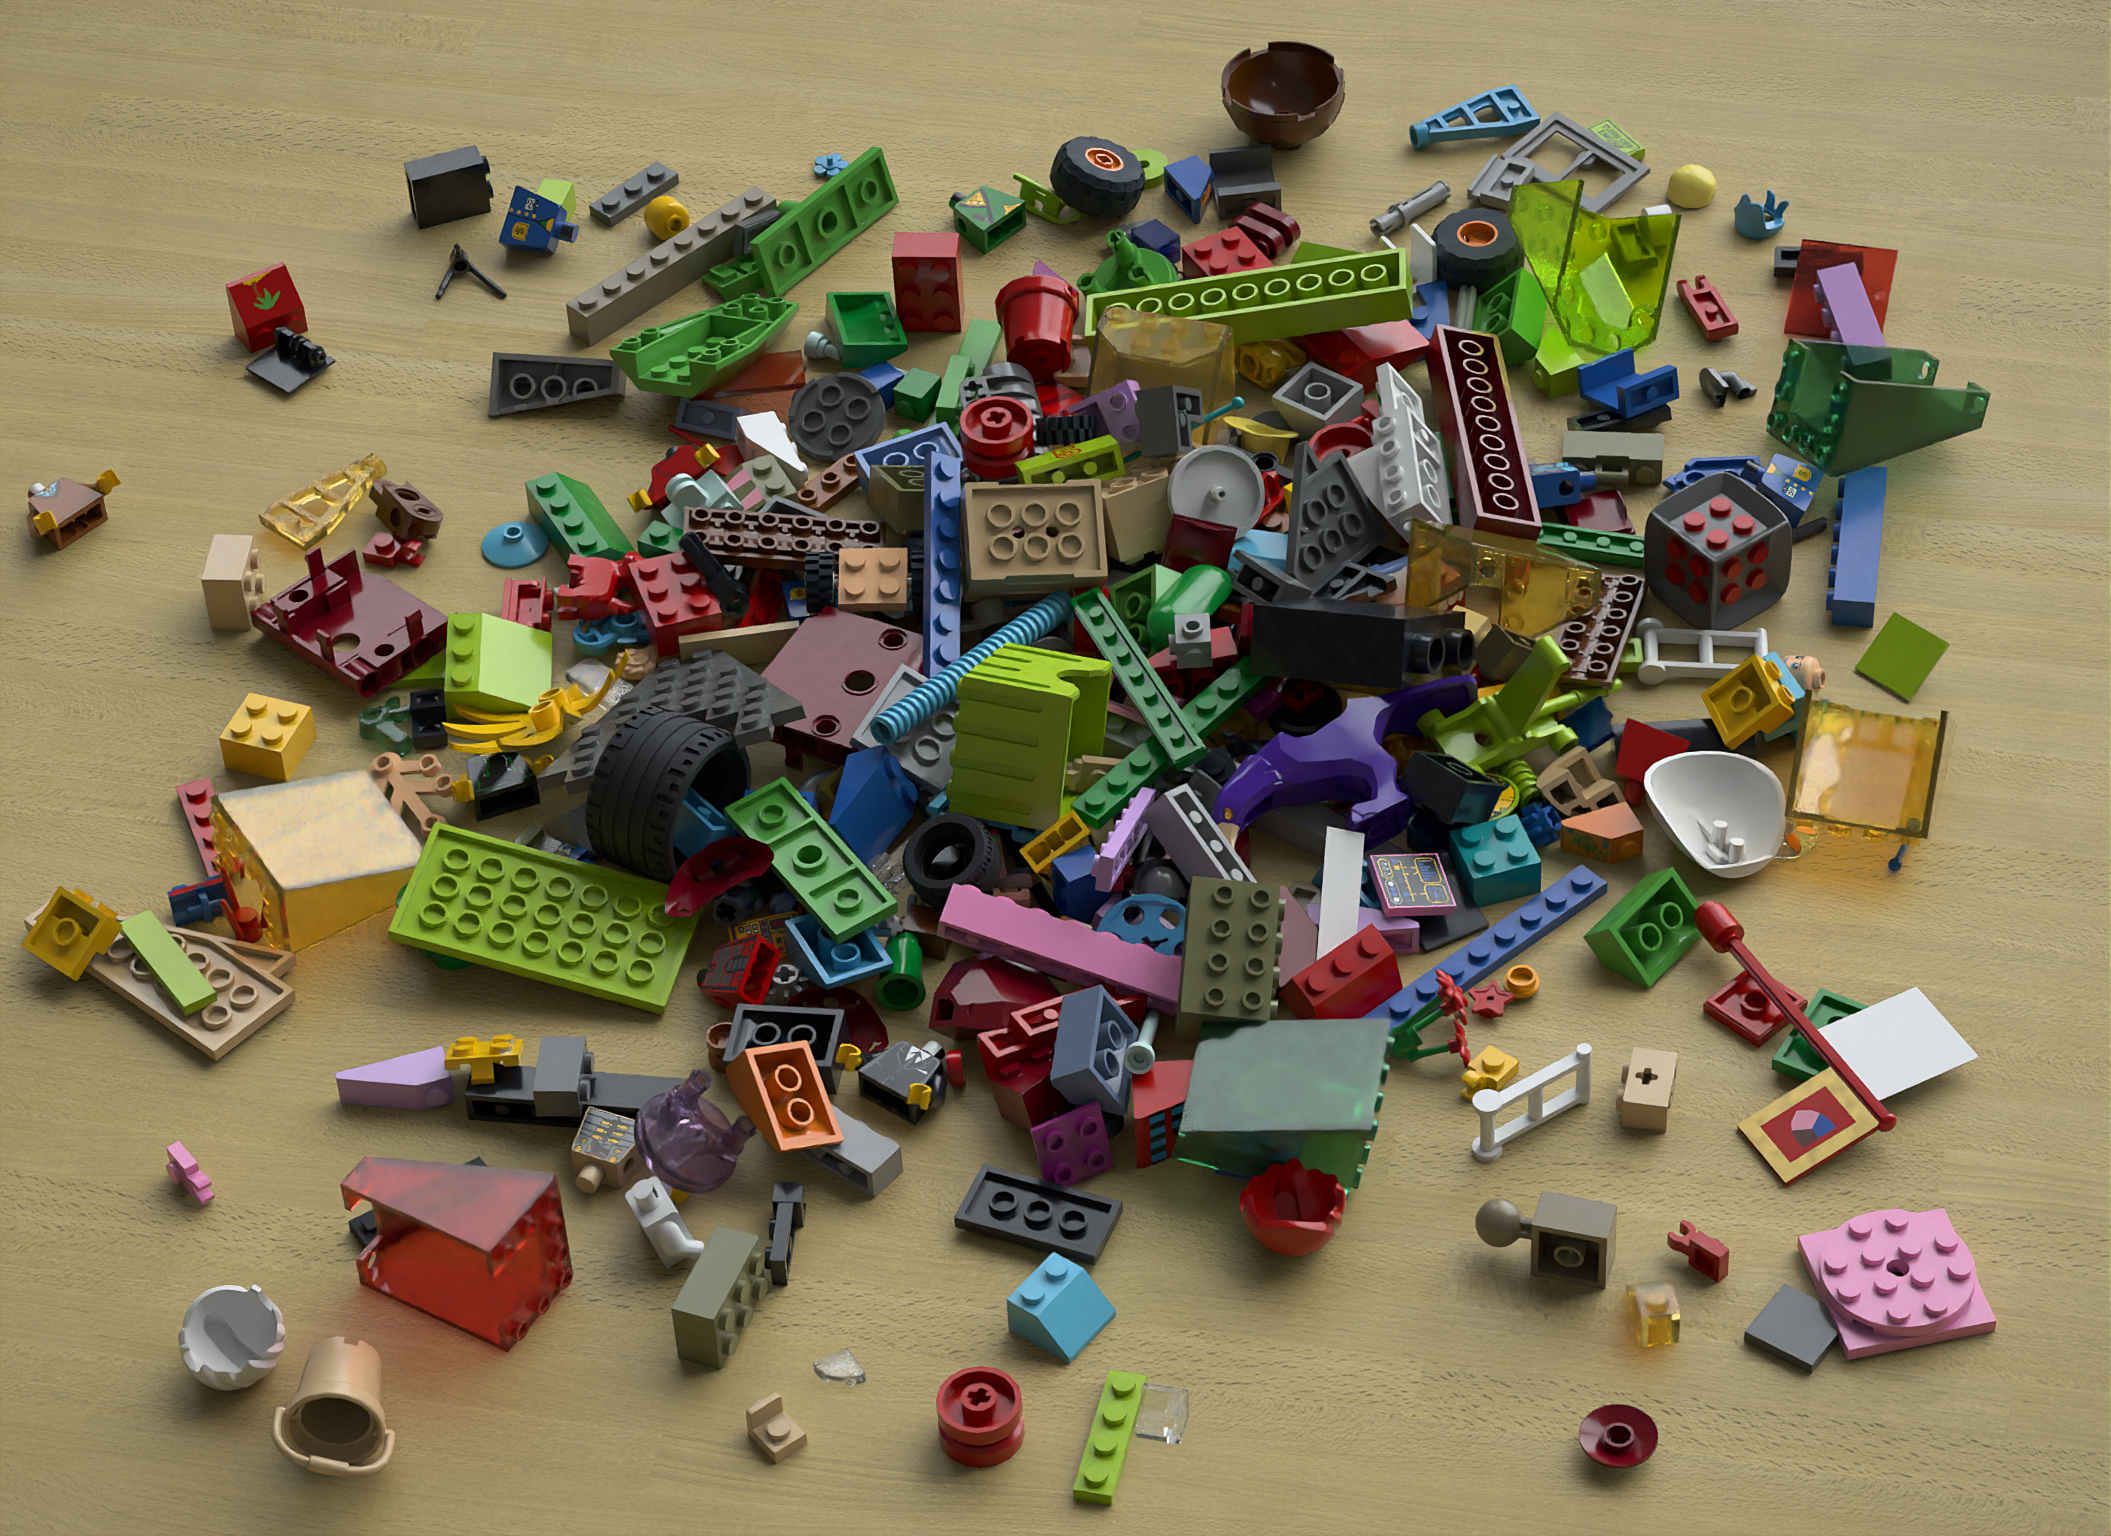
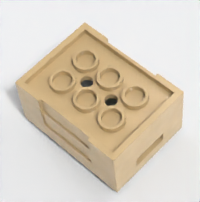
M1192 441L1193 450L1203 447ZM1184 456L1158 460L1140 457L1124 463L1126 475L1101 482L1106 555L1120 562L1124 561V564L1128 565L1145 559L1144 554L1154 551L1155 554L1163 552L1172 519L1167 500L1168 482L1175 466Z
M1066 480V483L999 485V482L964 483L960 496V549L964 602H979L992 597H1000L1003 601L1043 600L1056 590L1066 592L1071 598H1074V588H1094L1096 586L1103 588L1108 577L1101 480ZM1049 527L1056 528L1058 536L1054 538L1049 537L1046 534V529ZM1015 528L1022 529L1024 537L1020 539L1015 538L1012 535V530Z

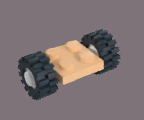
M907 548L839 549V574H836V577L834 552H806L805 593L807 613H820L826 605L835 608L836 589H838V609L842 611H907V588H911L913 612H923L924 550H912L911 573H908Z

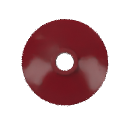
M1610 1404L1593 1410L1584 1418L1579 1430V1442L1584 1453L1594 1462L1609 1468L1625 1469L1640 1465L1653 1455L1658 1445V1429L1652 1418L1644 1411L1630 1405Z

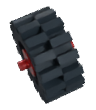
M1062 410L1061 417L1035 419L1037 446L1064 445V447H1067L1070 444L1082 443L1097 438L1095 415L1069 416L1068 410Z

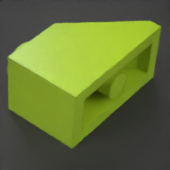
M1554 326L1548 328L1535 355V371L1532 373L1537 389H1541L1550 400L1578 391L1577 368L1585 365V362Z

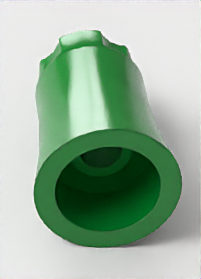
M905 932L887 939L884 950L893 961L894 968L880 973L875 988V995L879 1003L893 1011L913 1010L920 1006L926 997L922 972V950L918 945V938L911 933Z

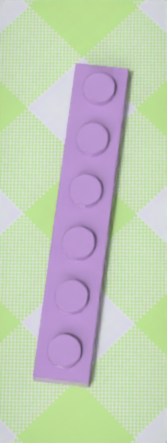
M1142 787L1135 798L1131 797L1128 809L1124 808L1121 820L1116 821L1114 832L1110 831L1107 843H1102L1100 854L1095 855L1091 870V876L1097 877L1095 890L1110 892L1148 828L1142 815L1154 804L1156 789Z

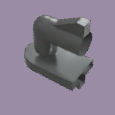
M1712 367L1703 368L1700 371L1699 382L1701 388L1718 407H1724L1729 388L1740 400L1757 393V388L1754 385L1742 380L1734 371L1716 372Z

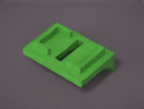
M753 253L742 257L737 256L738 260L725 266L720 264L709 269V273L701 276L702 282L715 288L721 294L725 303L765 287Z

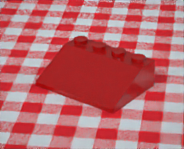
M1407 320L1289 337L1307 353V356L1315 364L1364 386V396L1376 388V382H1378L1376 367L1388 362L1398 373L1423 356L1429 344V341Z

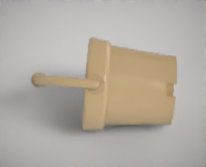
M336 1336L323 1339L310 1349L297 1393L294 1394L290 1403H287L285 1407H276L274 1410L271 1427L272 1439L282 1455L293 1463L307 1467V1471L345 1479L346 1476L362 1477L377 1473L388 1464L394 1448L395 1432L386 1429L385 1412L380 1405L382 1360L378 1352L366 1342L358 1340L357 1346L345 1344L346 1337ZM283 1417H284V1434H285L287 1440L289 1441L291 1447H293V1448H294L296 1451H298L300 1454L296 1453V1452L293 1451L291 1448H289V1447L287 1446V1444L285 1443V1441L283 1440V1438H282L281 1427H282ZM385 1439L380 1459L373 1464L362 1467L349 1466V1464L362 1462L376 1453Z

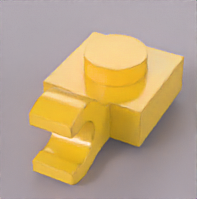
M1489 1045L1467 1065V1072L1461 1077V1082L1467 1086L1460 1092V1095L1472 1102L1473 1096L1478 1091L1485 1090L1487 1087L1498 1091L1519 1072V1061Z

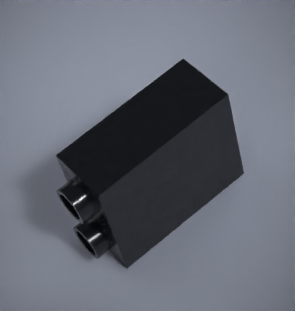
M1321 597L1253 604L1249 674L1404 690L1437 679L1462 675V671H1467L1473 662L1475 638L1471 630L1465 629L1466 612Z

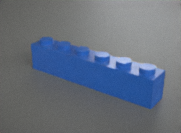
M1847 465L1846 478H1839L1837 498L1844 499L1837 500L1835 520H1841V522H1834L1833 542H1837L1839 545L1832 544L1830 564L1837 565V567H1830L1828 587L1834 588V590H1827L1826 610L1832 611L1831 625L1873 628L1886 494V467Z

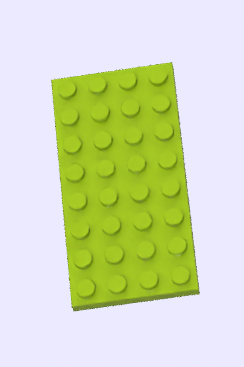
M435 822L389 927L388 939L664 1015L707 903L699 908L691 917L669 916L665 914V899L670 885ZM685 909L680 910V911H676V912H681V911H683V912H687V913H688V911H686Z

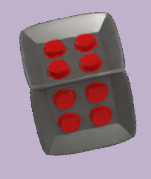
M1727 472L1708 475L1667 497L1649 513L1645 526L1643 554L1645 579H1649L1648 587L1662 603L1694 628L1716 631L1731 630L1768 609L1785 594L1790 580L1792 561V530L1790 523L1775 504L1742 479Z

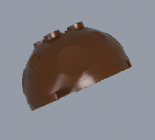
M1268 42L1267 49L1251 53V48L1249 47L1235 55L1226 64L1222 72V103L1237 129L1260 144L1270 143L1273 148L1297 150L1302 146V143L1322 135L1337 118L1345 98L1343 68L1339 69L1334 63V56L1326 50L1303 42Z

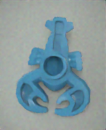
M638 611L627 616L610 614L601 620L590 621V627L603 625L600 632L587 627L586 634L582 633L581 627L587 621L579 619L580 626H576L573 629V643L576 648L584 654L593 656L607 653L609 647L613 645L631 646L632 644L650 642Z

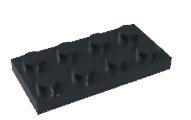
M983 1164L954 1216V1223L956 1228L1050 1254L1055 1252L1062 1257L1095 1266L1123 1213V1204L1118 1200Z

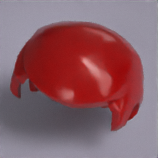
M1294 1157L1285 1165L1274 1163L1268 1167L1263 1175L1252 1177L1247 1188L1241 1191L1239 1211L1247 1229L1260 1244L1277 1254L1301 1257L1322 1249L1334 1238L1336 1229L1342 1224L1347 1199L1345 1190L1339 1184L1336 1174L1330 1173L1326 1175L1318 1168L1307 1170L1303 1167L1300 1160Z

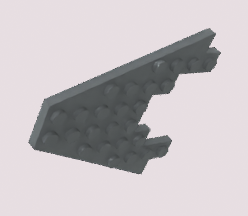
M704 649L694 653L690 659L679 661L678 658H672L661 662L659 667L651 671L630 692L620 697L621 700L595 724L584 727L581 730L582 736L539 774L536 779L540 791L562 785L566 786L568 795L589 790L596 765L611 737L627 719L650 706H661L719 729L736 726L734 738L738 749L772 740L776 726L807 718L801 702L769 682L767 678H763L721 649L713 652L710 649Z

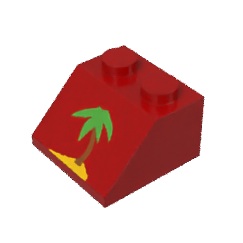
M283 261L225 284L234 333L251 354L276 344L273 333L277 327L286 326L295 335L308 331L303 303Z

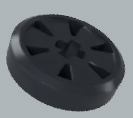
M1314 681L1324 687V697L1303 714H1299L1283 704L1281 708L1267 717L1268 724L1276 734L1283 732L1296 738L1312 735L1342 715L1343 702L1340 695L1332 687Z

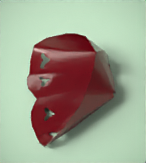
M730 837L707 844L704 849L687 859L677 871L665 899V914L675 917H691L713 897L723 893L728 888L750 877L762 876L774 860L773 850L768 844L748 837ZM715 860L725 862L726 870L722 874H715L712 871L711 865ZM695 877L698 878V882L694 881ZM683 909H685L686 911H688V913H687V912H683V911H681V912H676V911H680V910H683Z

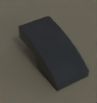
M444 688L410 692L414 750L449 746L448 733L442 722L447 723Z

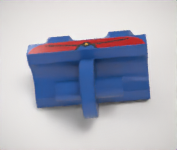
M219 874L207 877L205 882L191 886L185 884L172 888V891L167 892L176 927L205 919L206 924L213 922L214 916L224 914L219 904L222 899L226 900L232 910L222 877Z

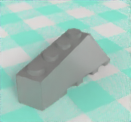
M493 352L488 416H497L605 395L625 396L627 375L614 360Z

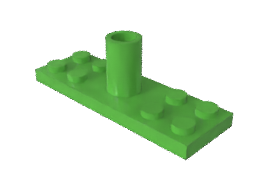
M871 147L802 202L791 200L780 202L776 208V211L780 212V219L749 242L768 297H780L899 202L881 148Z
M784 776L724 808L725 818L742 837L753 838L769 845L774 852V860L769 868L837 944L899 912L898 902Z

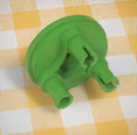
M1117 228V233L1113 229L1108 232L1105 238L1114 255L1106 259L1094 273L1082 274L1078 278L1076 285L1085 296V302H1087V295L1178 282V277L1167 258L1152 250L1137 248L1135 244L1129 242L1124 231Z

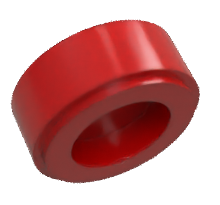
M962 1050L948 1051L946 1053V1063L950 1085L952 1087L966 1086V1071Z

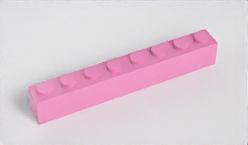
M953 883L939 920L937 936L1086 987L1103 982L1115 986V992L1127 996H1133L1139 992L1147 994V1008L1176 1017L1181 969L1180 956H1166L1154 952L1151 947L1145 944H1131L1119 940L1112 933H1099L1087 929L1077 921H1063L1052 917L1042 909L1022 907L1007 897H993L984 894L972 885L961 886Z

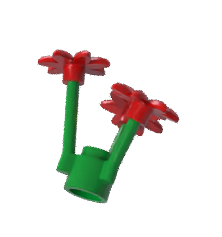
M1437 969L1435 971L1438 976L1436 981L1441 985L1438 986V995L1405 1022L1392 1028V1032L1385 1036L1399 1061L1407 1057L1409 1062L1413 1063L1423 1057L1450 1051V1054L1459 1052L1460 1057L1463 1059L1464 1067L1467 1068L1471 1055L1466 1048L1468 1041L1464 1039V1028L1457 1021H1454L1456 1038L1447 1040V1044L1418 1049V1046L1424 1044L1418 1032L1442 1016L1448 1017L1453 1014L1456 1020L1459 1019L1464 1026L1467 1025V1014L1463 1007H1468V1001L1462 994V988L1454 986L1452 977ZM1437 1006H1439V1009H1438V1010H1436L1435 1012L1431 1013L1430 1015H1428L1427 1017H1425L1424 1019H1422L1425 1015H1427L1429 1012H1431L1434 1008H1436Z

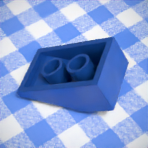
M885 745L848 754L828 824L869 871L911 819L915 802L918 798L914 783L907 779L901 770L898 759L891 755Z

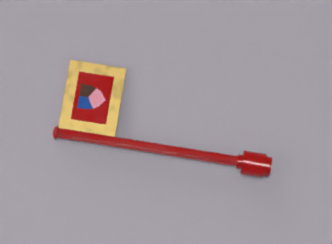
M1707 901L1701 904L1693 915L1698 932L1717 953L1730 952L1829 1067L1737 1124L1740 1132L1784 1185L1788 1187L1876 1131H1891L1897 1124V1117L1886 1110L1742 943L1744 928L1723 904L1715 901Z

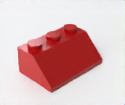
M1371 923L1292 977L1278 994L1321 1049L1323 1044L1401 991L1403 985L1393 949Z

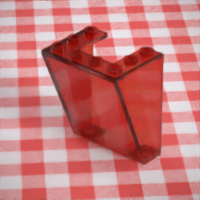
M365 1156L340 1183L345 1209L352 1212L362 1199L371 1202L378 1235L355 1259L360 1284L503 1351L509 1352L517 1341H521L526 1336L529 1327L540 1315L547 1312L553 1299L561 1290L566 1289L573 1279L574 1272L558 1177L551 1172ZM376 1253L375 1260L372 1266L368 1269L370 1259Z

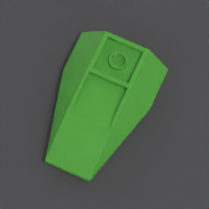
M755 293L744 294L739 299L657 327L642 329L640 334L625 338L621 344L609 349L611 358L638 390L693 398L738 374L762 356L792 322L799 311V303L786 302V299L783 297L765 299L760 298V295Z

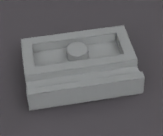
M1493 154L1468 187L1467 199L1472 200L1475 197L1480 199V203L1509 211L1535 176V165L1507 157L1505 160L1498 159V155Z

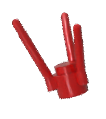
M221 866L219 871L232 907L231 910L226 900L222 899L219 902L222 911L235 934L236 940L255 943L263 937V929L270 927L269 912L273 887L271 885L266 886L261 914L252 907L240 908L227 869Z

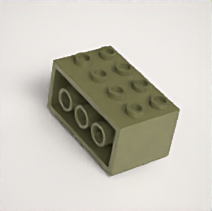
M1192 876L1185 912L1174 1039L1262 1049L1265 1036L1272 1037L1278 1001H1275L1276 989L1279 987L1280 980L1278 961L1283 944V933L1280 932L1286 907V899H1279L1280 885Z

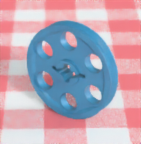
M1134 895L1115 904L1104 915L1096 932L1112 933L1122 941L1131 944H1142V941L1148 940L1149 944H1159L1154 949V952L1166 956L1174 955L1175 947L1183 943L1186 908L1175 900L1162 895ZM1133 906L1140 908L1144 913L1143 921L1138 925L1126 923L1123 913L1127 908ZM1165 911H1174L1179 915L1180 923L1174 929H1166L1159 922L1160 915Z

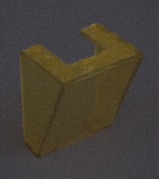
M1414 517L1411 519L1404 606L1438 609L1439 603L1473 585L1501 589L1498 625L1535 639L1599 607L1602 569L1540 542ZM1479 566L1494 568L1495 575L1492 578L1484 577L1479 570Z
M365 769L220 793L210 797L211 813L208 814V818L214 829V835L211 836V840L217 851V856L214 857L217 870L219 871L221 866L226 867L228 875L236 887L241 884L238 860L241 859L243 861L242 865L247 877L251 881L256 879L260 885L262 897L265 900L266 906L262 908V911L268 922L265 934L270 945L273 948L279 947L280 950L289 951L293 954H297L397 906V894L410 881L423 850L421 844Z

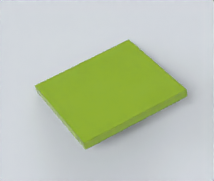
M1893 612L1855 666V669L1911 701L1950 644L1898 613Z

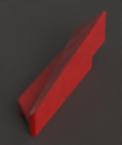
M1103 982L1078 990L1082 991L1101 984L1132 1023L1141 1020L1145 1015L1147 994L1141 992L1133 996L1119 994L1115 992V986ZM1063 996L1010 1013L1009 1028L977 1034L976 1040L988 1078L1000 1073L999 1070L1007 1064L1020 1063L1030 1058L1031 1053L1039 1048L1054 1046L1057 1039L1058 1016L1061 1012Z

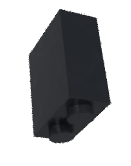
M476 145L404 163L411 212L419 230L491 212L489 199L494 198V193L490 181L486 180V174H490V167L486 155L481 156Z

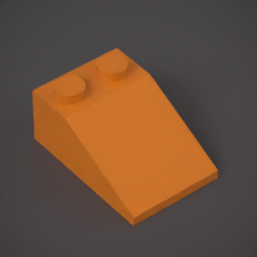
M807 1040L744 1049L725 1068L737 1103L778 1154L841 1144L844 1141Z

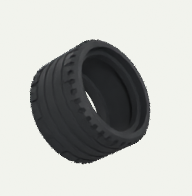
M650 706L637 712L627 719L611 737L599 758L590 782L586 801L585 822L592 849L602 859L670 885L679 868L687 860V856L677 847L673 846V838L677 817L688 788L691 786L725 817L724 808L744 798L745 790H750L751 765L746 747L738 749L734 734L661 706ZM717 865L711 866L712 871ZM695 877L694 881L698 882V878Z

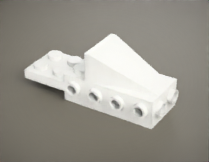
M1386 362L1376 367L1378 375L1376 389L1381 397L1382 406L1379 407L1381 417L1372 421L1374 435L1371 436L1373 447L1346 460L1366 496L1396 531L1421 556L1455 539L1441 445L1437 437L1425 425L1421 398L1397 371Z

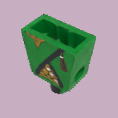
M987 186L978 188L968 196L961 192H956L950 198L949 207L953 210L956 232L985 255L1026 227L1025 201Z

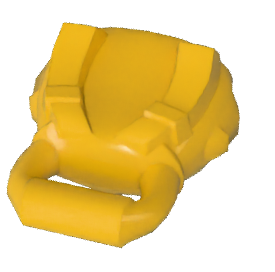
M1288 339L1258 341L1234 346V355L1232 356L1236 369L1247 379L1259 384L1267 391L1284 378L1288 369L1304 364L1307 359V353Z

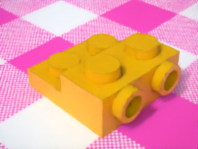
M1755 653L1700 695L1724 744L1731 750H1734L1759 730L1768 735L1795 714L1791 707V704L1795 702L1794 696L1786 686H1780L1778 682L1782 677L1780 669L1773 661L1769 660L1766 662Z
M59 886L21 946L71 979L78 981L96 951L104 956L123 925L115 920L118 913L102 903L97 908L93 907L90 904L94 898L77 887L71 893Z

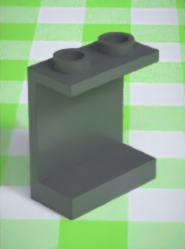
M1270 143L1209 150V165L1214 173L1212 189L1220 221L1235 219L1239 215H1243L1244 211L1255 202H1261L1282 212L1280 182H1275Z

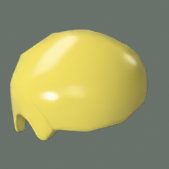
M1683 165L1677 168L1670 176L1667 197L1672 203L1683 208L1696 209L1708 206L1712 195L1715 194L1716 180L1712 172L1701 165Z

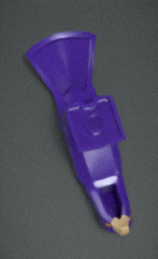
M1466 674L1437 679L1410 689L1397 690L1376 697L1347 699V708L1342 715L1312 735L1296 738L1283 732L1278 733L1255 755H1249L1244 758L1240 766L1217 793L1210 817L1235 850L1234 846L1239 834L1253 821L1271 810L1278 809L1280 806L1342 800L1356 804L1349 812L1344 830L1365 834L1363 852L1385 843L1403 831L1407 819L1404 813L1409 810L1410 798L1407 794L1402 793L1396 784L1397 762L1382 748L1383 740L1391 734L1424 737L1416 723L1425 713L1433 709H1439L1446 719L1472 705L1479 697L1474 675Z

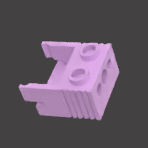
M1124 380L1122 383L1112 386L1111 389L1107 388L1106 391H1101L1100 394H1095L1064 409L1068 410L1069 414H1078L1079 416L1095 415L1097 438L1110 434L1119 443L1122 458L1140 450L1138 446L1140 426L1139 419L1135 413V402L1137 400L1136 391L1141 389L1137 381Z

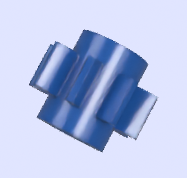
M1541 802L1539 804L1533 803L1521 810L1524 818L1520 822L1535 847L1541 845L1545 847L1558 840L1555 832L1560 830L1562 820L1554 807H1545L1544 802Z

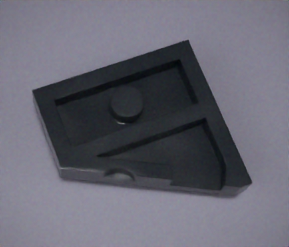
M1344 560L1311 589L1313 591L1309 598L1321 597L1370 602L1394 592L1398 587L1395 577Z

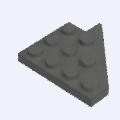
M1305 441L1295 446L1285 573L1306 587L1313 589L1344 560L1357 564L1386 540L1389 535L1341 450L1332 452L1319 463L1308 441Z

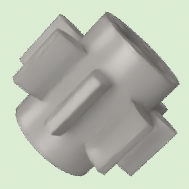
M789 964L777 966L766 996H770L771 1005L785 1006L791 997L802 990L809 989L808 978L802 976V968L800 967L795 968Z

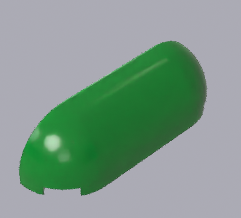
M1197 565L1187 569L1151 607L1147 616V632L1150 642L1157 653L1169 647L1168 634H1175L1174 615L1209 613L1210 617L1234 591L1232 579L1224 570L1212 565Z

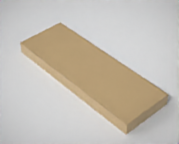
M799 620L678 636L680 661L692 658L691 656L700 650L710 649L713 652L721 649L744 665L772 662L800 627Z

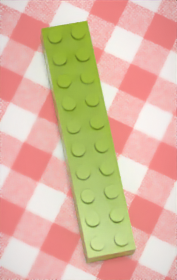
M1406 247L1087 295L1085 339L1093 366L1110 365L1130 360H1143L1150 357L1176 355L1184 352L1209 350L1211 348L1231 345L1238 346L1251 342L1271 341L1278 338L1304 336L1312 333L1413 319L1412 274Z

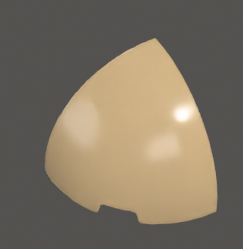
M1581 746L1573 747L1556 759L1541 773L1536 782V786L1547 801L1570 817L1626 801L1617 783L1601 777L1587 749Z

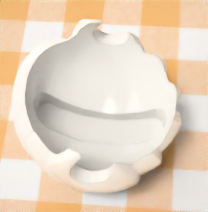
M255 1284L249 1290L235 1285H224L209 1289L199 1295L185 1313L182 1329L178 1333L179 1350L182 1360L196 1379L211 1388L229 1391L251 1386L275 1368L278 1356L284 1349L283 1339L286 1335V1330L282 1324V1313L278 1306L267 1297L265 1292Z

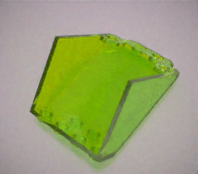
M1581 179L1513 185L1506 218L1568 346L1584 349L1586 352L1606 357L1628 347L1632 348L1634 353L1641 347L1648 346L1655 341L1682 215L1671 213L1612 219L1580 208L1585 182Z

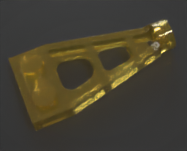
M370 453L362 460H356L281 497L259 514L260 523L306 552L330 534L371 486L373 481L381 479L387 474V468L379 456ZM343 482L353 486L342 497L330 490ZM316 498H320L331 505L324 515L318 518L302 509L301 506Z

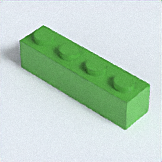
M951 354L935 405L936 422L946 421V423L956 424L958 417L961 416L959 385L965 379H969L971 376L974 377L975 364H972L971 356Z

